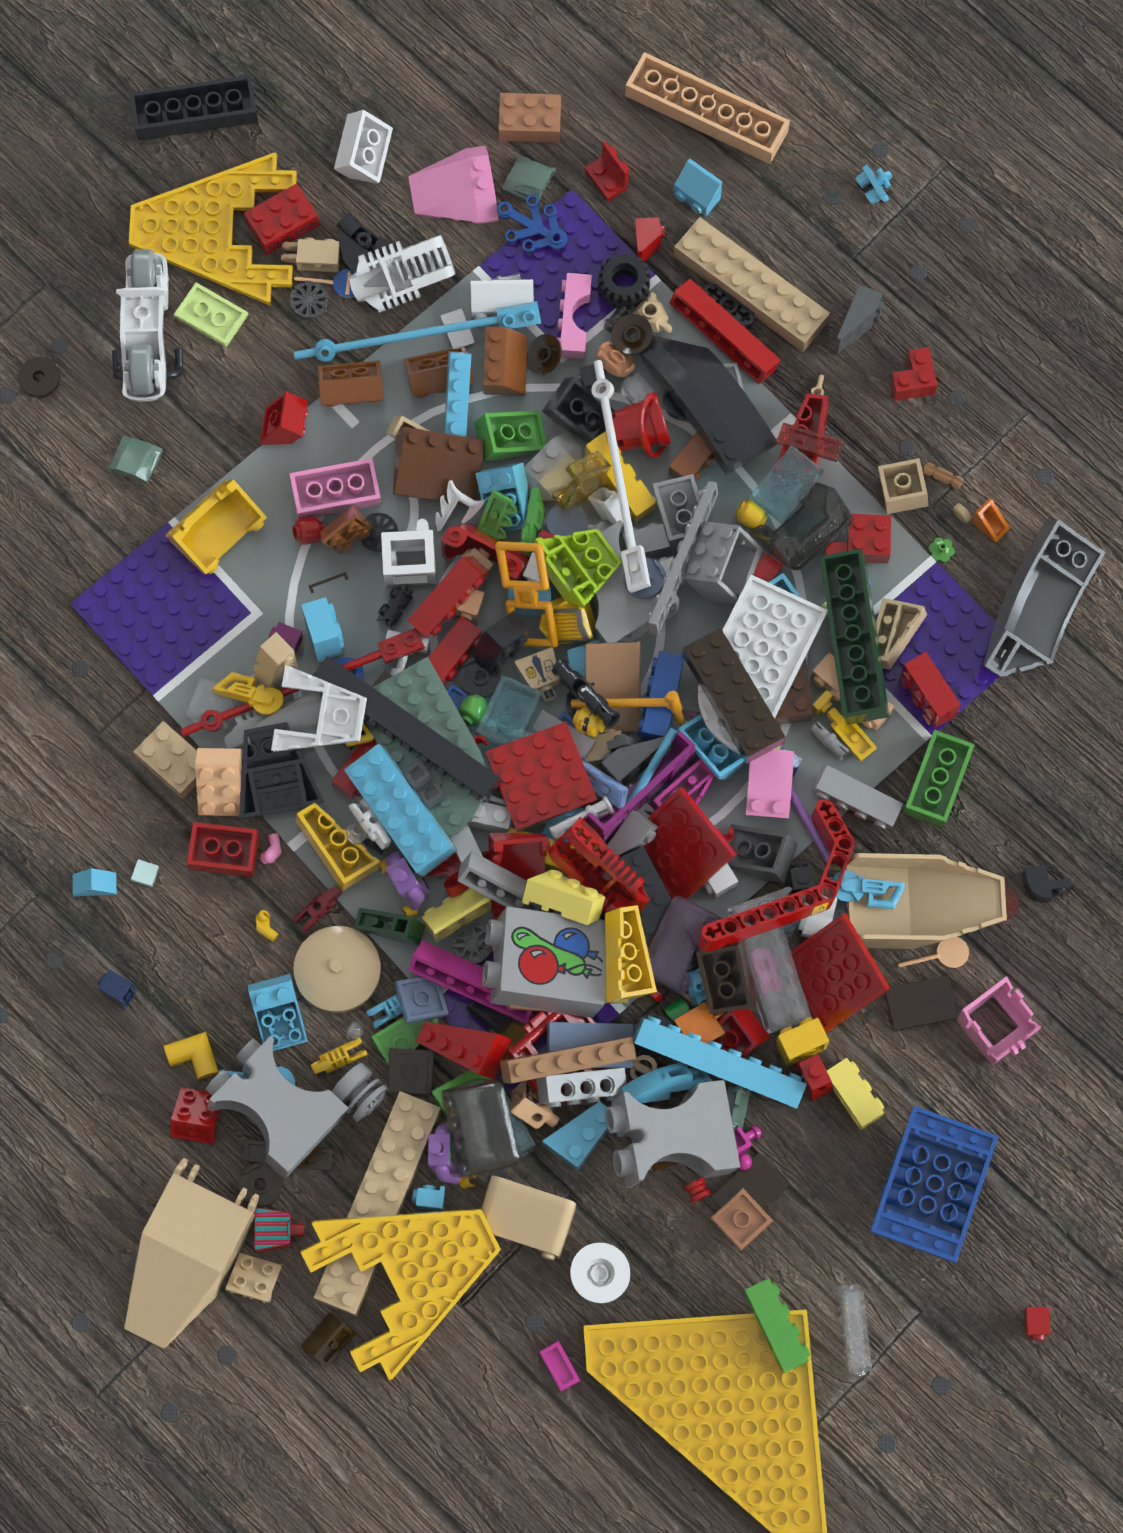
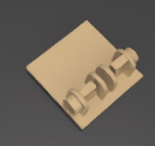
M239 1253L225 1290L230 1291L231 1294L243 1295L245 1298L246 1296L250 1297L251 1300L254 1298L263 1301L262 1303H270L272 1291L282 1265Z

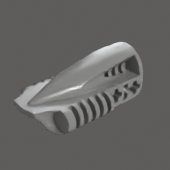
M313 692L285 703L280 710L270 715L257 714L253 709L251 710L253 717H250L249 713L245 712L246 720L244 721L241 714L235 716L236 725L230 733L224 736L226 748L241 749V760L243 761L244 730L283 722L288 723L291 731L316 734L322 702L321 693Z

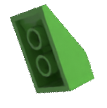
M540 411L484 413L474 422L477 438L483 440V462L502 461L535 454L547 444Z

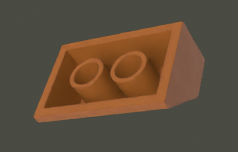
M486 327L484 394L525 396L528 336L507 327Z
M465 346L404 358L413 397H426L434 392L445 393L448 352L467 353ZM470 369V385H472L474 380L472 369Z
M380 360L318 366L321 406L334 407L343 403L355 405L364 401L376 403L379 400H384Z

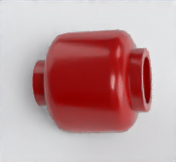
M316 516L299 518L296 520L295 525L292 526L294 539L302 545L318 543L321 541L320 531L325 526Z

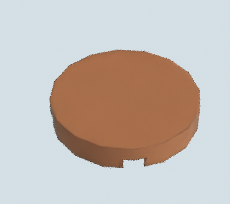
M611 342L602 343L596 351V358L602 361L603 368L617 377L629 376L635 368L633 356L620 352L615 345L610 344Z

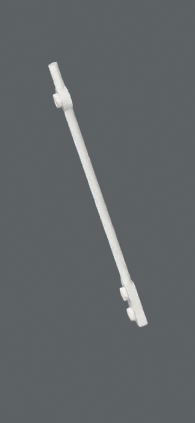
M597 360L594 361L597 381L592 386V394L601 401L628 548L621 551L627 588L628 591L633 593L651 585L644 548L641 545L636 546L609 403V399L614 393V386L605 379L602 361Z

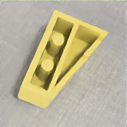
M550 870L527 880L522 903L529 905V902L542 905L541 910L548 912L549 908L562 912V917L589 925L600 919L605 896L599 894L596 889L581 885L576 879H569L563 876L558 870Z

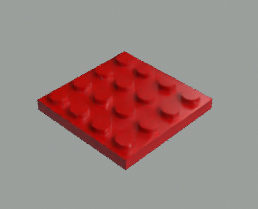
M566 722L485 752L492 772L502 780L498 787L516 832L590 805L598 800Z
M683 787L672 794L647 818L658 828L655 831L656 836L643 847L676 908L681 907L737 855Z
M847 914L840 915L780 958L815 1019H819L825 1033L831 1031L891 989Z

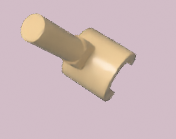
M819 375L817 386L812 388L811 394H824L822 389L823 375Z

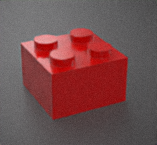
M849 513L847 520V551L862 548L867 563L888 564L891 551L892 515Z

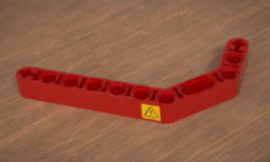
M819 800L811 817L830 852L819 885L703 926L697 942L700 949L706 952L714 951L831 908L855 842L836 807L830 800ZM831 864H837L841 868V873L836 881H832L827 877Z

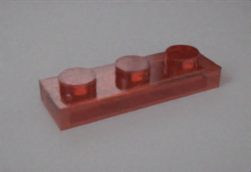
M783 423L776 441L777 445L837 462L844 444L843 440L787 423Z

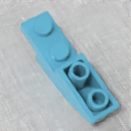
M677 1063L650 1071L623 1086L620 1092L621 1094L629 1092L640 1103L657 1102L669 1099L670 1092L690 1090L699 1083L711 1082V1078L707 1072L695 1067L688 1068L685 1063Z

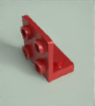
M604 141L602 143L601 157L587 165L585 172L608 202L628 189L629 167L625 161H620L617 157L616 149Z
M180 1088L171 1117L170 1137L214 1145L216 1122L220 1109L212 1111L207 1109L209 1099L212 1097L209 1092Z

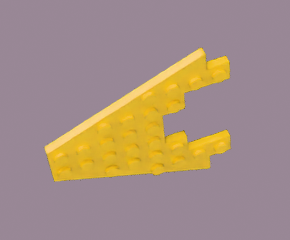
M272 153L131 205L129 246L134 249H152L154 253L162 254L166 258L167 263L259 302L271 305L272 287L292 288L293 266L252 264V245H232L234 211H248L254 208L255 192L280 193L297 183V172L277 170V153Z
M469 1209L312 1221L311 1223L320 1241L300 1252L310 1272L350 1252L361 1272L379 1262L382 1263L400 1299L380 1310L389 1331L350 1350V1353L360 1372L380 1362L390 1381L501 1249L482 1210Z

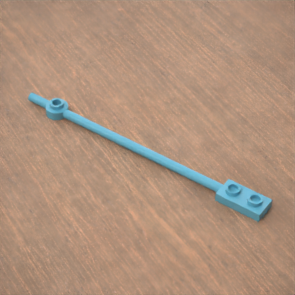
M538 302L497 308V316L334 344L328 339H322L316 343L315 348L295 351L294 357L297 360L316 356L320 361L326 362L332 360L337 352L495 324H499V327L510 329L541 324ZM327 350L329 353L323 354L321 351Z

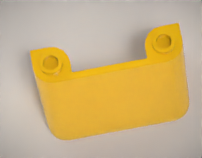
M225 480L180 520L165 537L203 574L209 573L210 575L218 569L217 563L219 558L247 532L252 530L256 532L265 524L263 521L267 517L235 480Z

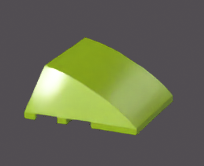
M598 529L574 532L572 535L566 536L554 535L553 538L542 539V537L535 538L534 540L535 543H540L543 546L548 578L565 601L582 608L622 563Z

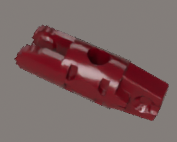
M334 885L328 891L324 889L293 918V921L295 923L300 922L305 916L310 914L312 918L301 927V930L306 933L337 904L336 900L343 892L337 885Z

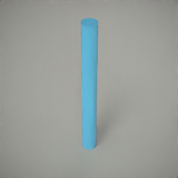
M670 728L627 803L648 784L678 731Z

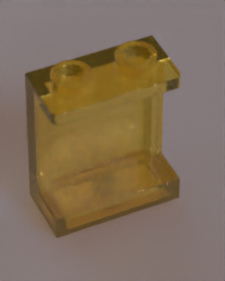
M599 451L569 464L566 471L573 478V481L570 485L554 492L552 498L563 511L587 500L591 494L598 490L611 465Z

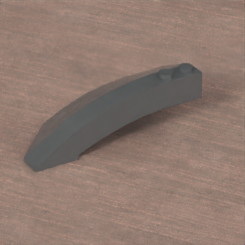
M1046 519L1022 560L1006 593L993 626L983 666L999 677H1003L1011 673L1036 668L1040 665L1054 663L1053 660L1068 621L1105 552L1060 520Z

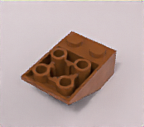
M352 505L320 531L323 544L341 555L342 553L349 552L355 542L366 538L373 527L360 510Z

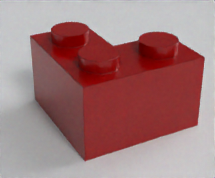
M930 348L909 350L906 359L908 370L893 372L890 385L894 401L935 395L937 381Z

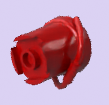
M655 392L649 393L642 401L611 412L615 435L621 452L643 447L648 456L658 458L667 445L671 444ZM658 444L661 446L656 453L651 451L652 445Z

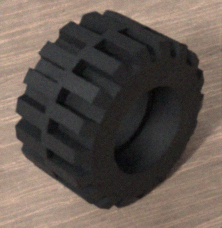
M622 252L621 256L616 253L613 258L608 257L606 263L603 262L601 270H599L598 288L604 302L609 301V306L614 307L616 305L619 310H622V307H626V310H629L632 305L636 308L639 305V301H645V296H648L650 288V270H648V265L643 263L641 257L636 259L635 254L631 253L628 256L627 252ZM619 275H629L635 279L636 283L631 287L622 288L614 284L613 279Z

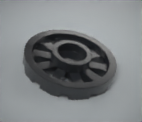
M372 513L366 519L367 521L372 519L374 526H371L373 529L369 531V536L361 540V542L370 551L382 552L381 533L398 532V526L389 515ZM377 517H381L379 524L376 519ZM385 519H389V521L386 524H384ZM391 525L394 526L393 529H387V528H389ZM373 539L372 545L369 546L368 542ZM377 542L380 543V548H376Z

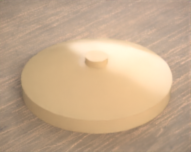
M331 926L314 932L302 943L295 957L294 978L300 993L311 1005L326 1012L343 1013L360 1007L371 998L380 981L381 963L375 946L368 937L350 927Z

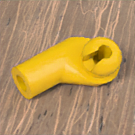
M261 910L255 918L256 930L265 938L274 942L279 933L270 928L269 913Z

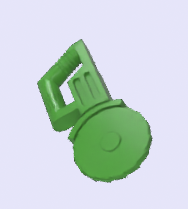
M537 487L531 489L526 522H524L525 525L521 533V542L535 543V538H538L537 532L542 530L545 506L540 490ZM523 551L526 556H531L532 554L530 551Z

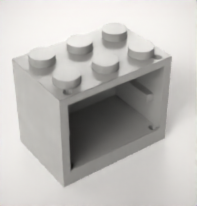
M704 521L683 579L705 600L735 605L750 575L754 574L763 548L739 525Z

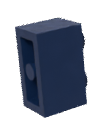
M111 970L107 974L104 973L98 981V989L102 996L125 1010L137 992L132 982Z

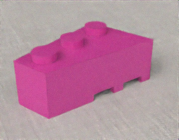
M700 758L650 804L657 810L672 794L683 787L698 805L715 775Z

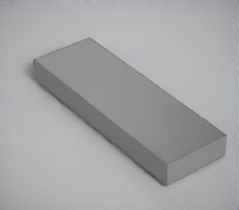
M542 710L532 729L539 732L563 722ZM567 725L580 757L585 760L596 741Z

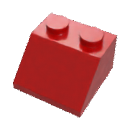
M286 391L265 408L260 444H293L299 438L301 439L305 433L304 423L308 414V400Z
M748 1008L727 1012L718 1021L725 1034L713 1041L722 1045L720 1049L727 1052L730 1048L742 1053V1058H746L771 1037Z

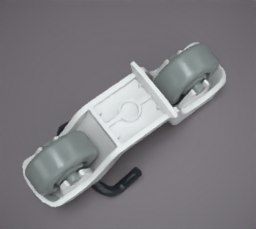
M135 249L125 261L126 288L116 290V293L121 296L120 343L123 372H121L120 350H112L113 377L123 381V396L132 401L149 402L157 400L164 395L166 380L178 378L183 374L182 348L174 349L175 370L166 371L163 314L168 309L169 277L167 260L162 254L154 253L152 249Z

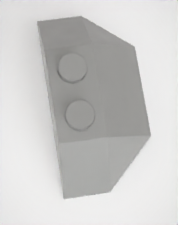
M567 432L551 439L524 467L528 482V504L532 488L537 487L540 490L543 502L554 501L583 472L582 447Z

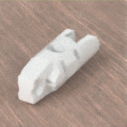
M362 798L360 800V804L365 811L364 814L355 803L350 804L349 809L369 838L375 841L382 850L389 847L391 839L388 836V832L365 799Z

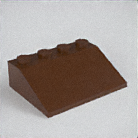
M403 427L396 434L393 495L440 502V497L444 495L448 503L447 487L448 482L452 480L455 487L461 493L475 500L478 488L475 473L481 471L483 440ZM458 501V503L456 504V505L467 506V505L463 504V503L460 502V501Z

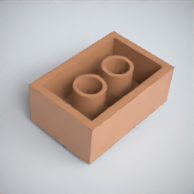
M500 93L499 141L560 143L561 95Z

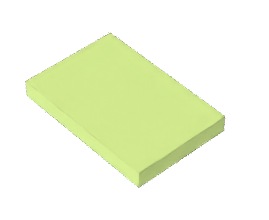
M198 283L194 284L174 313V318L224 347L228 346L248 316L247 311Z

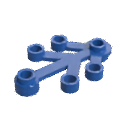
M529 195L526 199V203L531 209L533 220L515 211L509 202H501L498 205L497 213L500 218L504 220L512 218L528 227L519 231L508 230L505 233V238L509 243H515L519 239L537 234L546 237L537 241L525 240L522 246L527 253H532L534 250L550 246L553 249H561L567 244L568 237L565 231L558 227L556 219L557 210L554 205L548 204L544 207V214L549 219L551 230L543 226L538 207L539 199L536 195ZM536 199L535 204H530L529 201ZM504 206L508 207L507 212H502L501 209ZM549 208L554 209L552 214H547ZM510 234H515L514 239H508ZM557 235L561 237L559 241L553 240ZM528 243L533 244L531 249H526Z

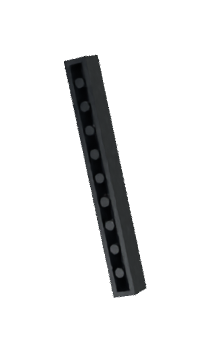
M329 656L325 658L313 674L316 678L367 698L364 716L367 717L366 722L374 728L380 726L384 729L383 734L391 740L397 738L401 741L400 746L408 752L414 750L419 754L417 758L428 765L431 762L436 766L435 770L445 777L448 774L453 778L452 782L462 789L465 786L470 790L469 794L476 800L480 801L482 798L487 802L501 784V778Z

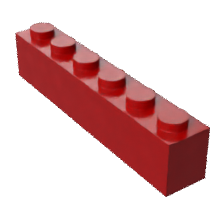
M689 279L674 291L669 304L732 361L737 363L758 384L775 372L781 360L702 290L698 284Z

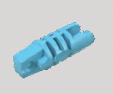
M397 994L366 1011L368 1016H373L383 1009L386 1015L373 1022L374 1028L402 1014Z

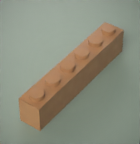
M621 1037L500 1061L503 1083H516L636 1059L633 1037Z

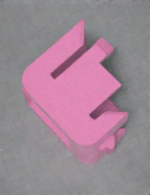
M1007 976L966 1006L957 1017V1021L962 1029L992 1065H995L1010 1052L1014 1053V1055L1018 1054L1019 1048L1023 1050L1026 1047L1023 1042L1041 1028V1026L1030 1019L1033 1016V1012L1022 1000L1025 996L1021 991L1017 989L1012 995L1010 994L1013 987ZM991 998L998 1002L1018 1027L994 1046L982 1033L976 1021H973L970 1017L972 1012Z

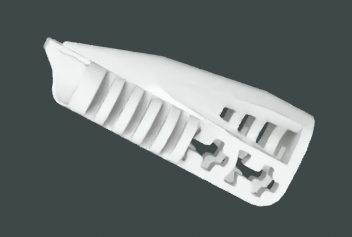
M441 235L406 248H402L400 241H397L398 251L395 250L393 244H389L391 253H388L386 246L382 247L384 256H381L379 249H376L377 259L374 258L373 253L370 251L368 252L369 262L365 254L358 256L357 272L349 277L351 290L357 301H367L374 308L378 309L380 313L386 310L383 302L386 301L388 308L391 309L393 306L390 299H393L395 306H399L398 296H400L403 304L407 303L404 294L407 293L409 300L412 301L414 299L411 291H414L416 298H420L419 288L455 275L451 258Z

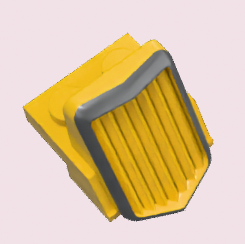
M562 597L551 601L559 644L592 639V632L595 631L596 623L590 602L582 608L565 601ZM543 610L540 614L538 629L549 639L545 610Z

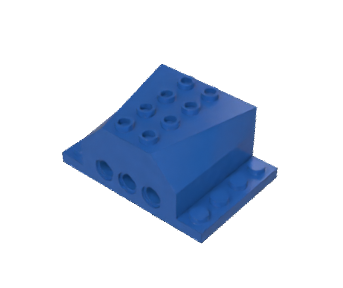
M913 1106L881 1192L870 1233L956 1263L999 1136Z

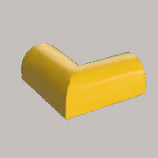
M206 1032L164 1045L170 1066L173 1067L192 1060L198 1081L219 1073Z

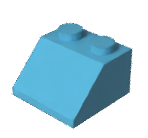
M689 158L674 184L673 194L680 202L690 205L695 213H701L706 217L721 199L722 181Z

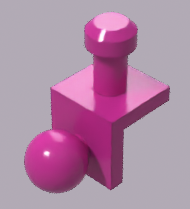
M758 1126L750 1127V1131L746 1133L743 1132L741 1127L734 1131L740 1170H748L752 1165L751 1157L744 1153L752 1146L750 1140L761 1137L762 1132Z

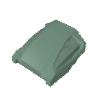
M519 156L508 174L501 191L519 200L526 201L527 197L532 194L536 195L540 200L545 187L550 183V178L555 174L556 168H550L526 157ZM531 199L529 203L535 204L536 199Z
M123 436L107 470L111 473L113 471L119 476H128L140 483L148 484L151 475L157 467L163 448L133 437Z

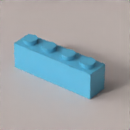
M448 352L444 434L466 437L471 369L470 353Z

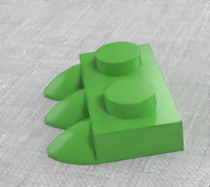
M496 490L492 491L477 529L495 539H507V534L502 527L513 525L507 514L518 513L515 505L512 503L513 500Z

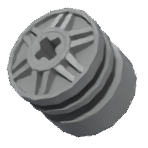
M363 1063L354 1066L331 1091L344 1104L349 1101L351 1102L347 1113L352 1114L355 1112L353 1119L356 1122L370 1115L381 1104L389 1091L385 1084L379 1087L380 1079H375L368 1083L372 1072Z

